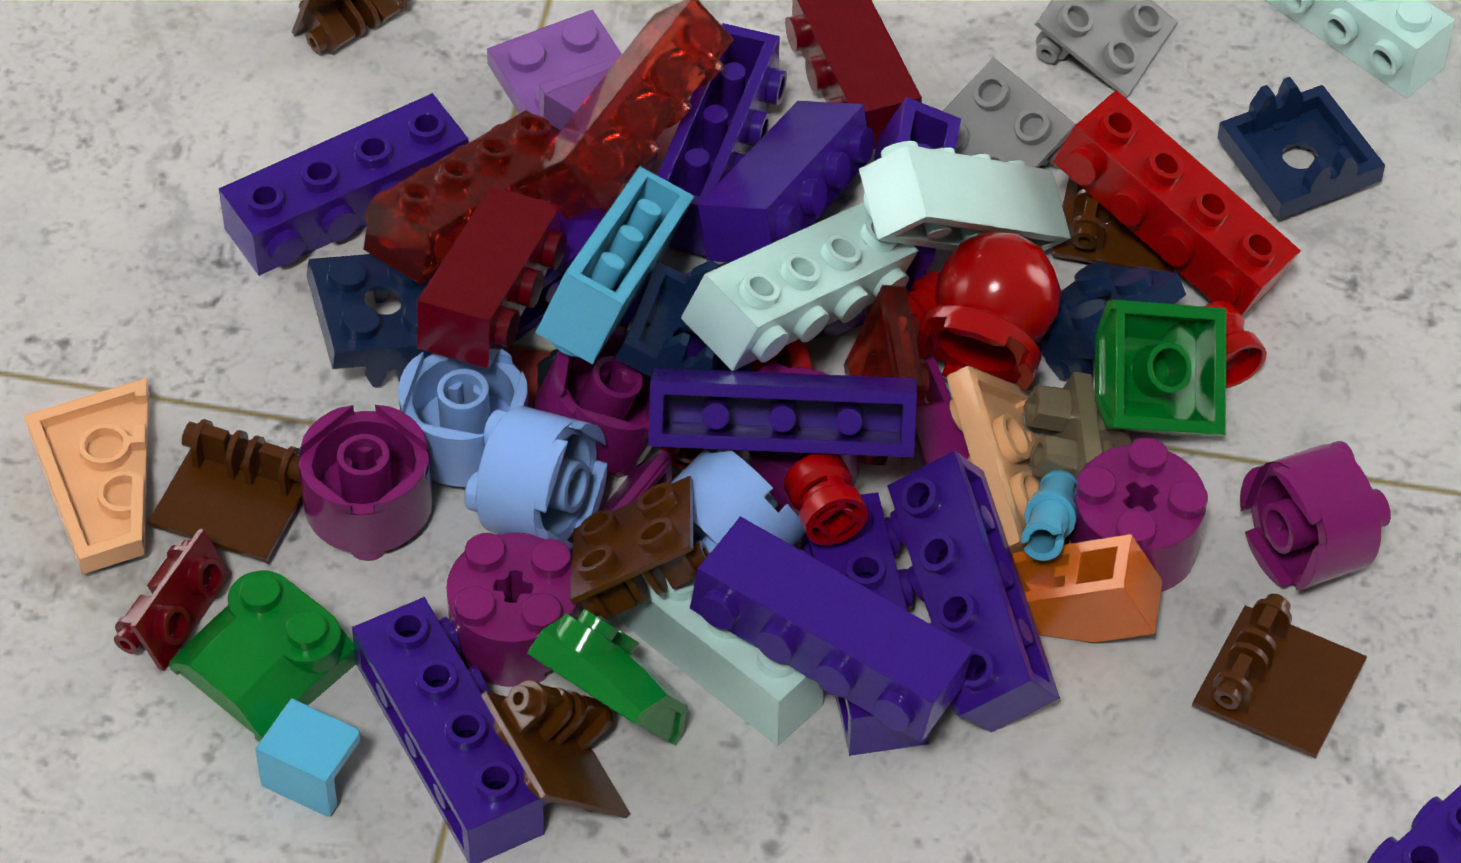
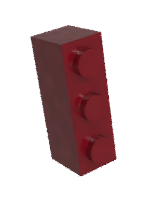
M792 0V16L785 19L786 34L794 52L801 51L805 58L806 75L814 93L821 91L826 102L864 104L866 126L870 127L873 132L874 149H876L878 136L904 99L908 97L922 103V97L872 0Z
M490 186L417 300V349L489 369L502 346L510 347L513 344L518 332L520 316L525 308H534L537 304L543 288L544 277L549 268L556 270L562 262L567 244V236L565 233L560 232L561 206Z

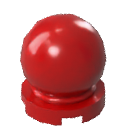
M987 231L960 243L938 274L934 297L937 307L925 311L912 342L916 354L923 359L930 353L933 357L943 362L945 367L942 376L946 378L948 375L966 366H970L1007 382L1017 383L1022 390L1028 389L1034 380L1041 361L1040 351L1036 343L1041 341L1059 311L1061 288L1055 269L1040 246L1017 233Z

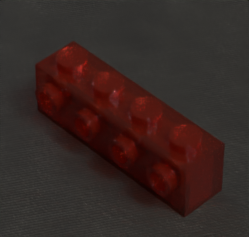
M683 0L656 12L525 177L550 203L561 206L560 214L566 220L596 208L600 212L608 210L625 188L626 184L624 181L632 170H637L639 166L645 165L657 153L660 144L656 139L663 130L674 126L689 112L692 103L688 98L695 89L706 85L720 72L723 67L720 57L734 39L699 0Z
M525 110L508 121L497 124L489 132L468 144L457 147L452 153L428 167L419 169L412 176L388 190H383L371 199L366 211L367 229L363 250L421 285L433 277L490 186L545 201L553 195L561 184L573 181L576 178L583 143L551 125L547 119Z

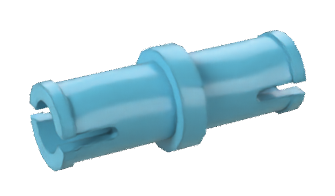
M1052 470L1046 473L1040 481L1038 492L1034 493L1028 500L1024 513L1027 526L1023 530L1021 544L1027 542L1024 551L1033 559L1049 561L1057 557L1062 551L1064 538L1075 527L1077 509L1074 502L1076 492L1074 487L1077 484V479L1067 471Z

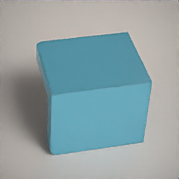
M291 698L255 748L261 786L329 817L338 805L334 778L359 744V730Z

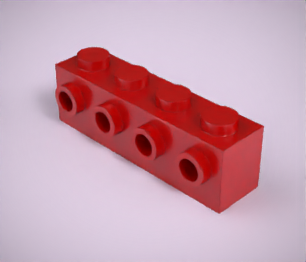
M1117 90L1074 126L1052 161L1161 256L1165 262L1170 264L1201 291L1211 302L1230 301L1235 305L1242 317L1277 284L1301 252L1296 245Z

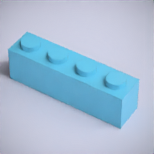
M639 166L565 272L535 333L551 341L562 353L580 357L593 364L643 288L657 261L660 262L694 196Z

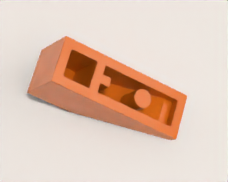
M1132 534L1063 545L1059 555L1049 561L1033 559L1025 551L1011 553L1039 635L1096 643L1155 634L1163 580Z

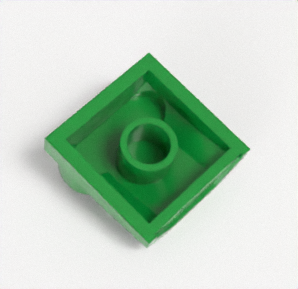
M1114 299L1107 301L1095 335V401L1106 429L1161 433L1168 437L1187 435L1215 437L1226 435V308Z
M268 570L253 571L237 579L229 590L228 605L169 661L171 671L176 675L180 673L250 730L259 743L291 698L308 706L356 665L354 644L341 628L337 619L284 576Z
M585 608L578 619L565 612L563 617L541 630L527 654L632 723L676 746L682 737L687 705L659 675L633 654L639 644L638 641Z

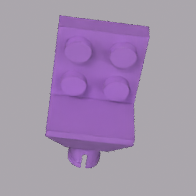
M592 9L487 48V64L544 155L589 158L603 152L610 163L611 170L620 180H630L633 176V173L626 164L628 159L635 168V171H637L639 166L650 170L655 164L658 152L643 133L651 114L653 53L648 45L621 54Z

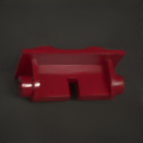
M199 529L191 540H184L181 545H172L167 552V558L147 584L152 595H140L127 614L121 617L115 624L117 632L114 637L115 644L129 654H135L139 648L146 649L158 669L162 671L166 670L169 661L180 650L232 575L204 529Z

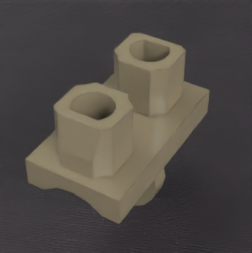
M1073 372L1063 388L1036 385L1024 404L1025 424L1030 427L1052 430L1053 436L1040 434L1032 446L1030 456L1032 476L1044 477L1046 473L1052 470H1064L1071 473L1077 479L1085 466L1099 454L1115 447L1131 445L1129 431L1106 429L1100 411H1096L1091 374Z

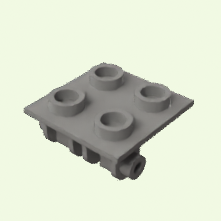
M1051 0L1034 24L1042 30L1036 38V54L1042 61L1054 63L1056 60L1064 59L1070 53L1126 98L1178 21L1152 0Z
M994 57L943 110L946 113L961 118L955 153L969 156L988 154L991 160L1003 162L1022 160L1025 161L1026 166L1037 168L1042 164L1045 166L1052 164L1058 167L1052 161L1076 125V123Z

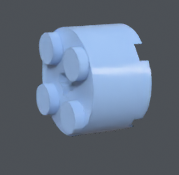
M503 348L500 349L489 369L438 354H431L424 358V353L422 352L409 362L399 381L398 397L400 411L416 421L414 423L424 432L429 452L431 480L449 486L466 487L471 476L479 471L482 455L486 447L484 442L485 425L492 412L495 410L508 412L517 406L528 407L527 380L523 371L520 373L512 363V356Z
M517 406L508 412L495 410L485 425L484 442L486 447L482 455L479 471L471 476L466 486V508L477 512L482 526L489 532L495 534H532L545 540H559L567 545L568 549H571L573 543L567 541V539L574 532V528L579 527L586 518L598 511L607 477V463L596 460V443L606 445L602 430L595 424L526 406Z
M704 449L672 482H677L687 476H691L693 479V544L701 540L706 545L709 553H711L740 516L792 546L805 534L799 517L791 507L786 504L777 512L775 508L778 504L769 493L773 489L771 485L732 450Z

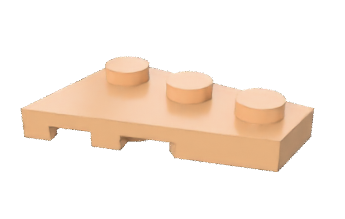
M966 366L947 376L953 397L950 401L951 415L958 428L964 434L970 454L967 460L985 473L1011 553L1022 552L1027 545V542L1021 544V536L1024 528L1027 526L1024 513L1028 500L1034 493L1038 492L1040 484L1038 479L1032 476L1029 467L1032 446L1037 440V436L1031 431L1026 433L1023 420L1024 404L1031 391L1027 389L1022 390L1020 386Z
M147 378L24 415L28 434L82 575L145 555L150 395Z

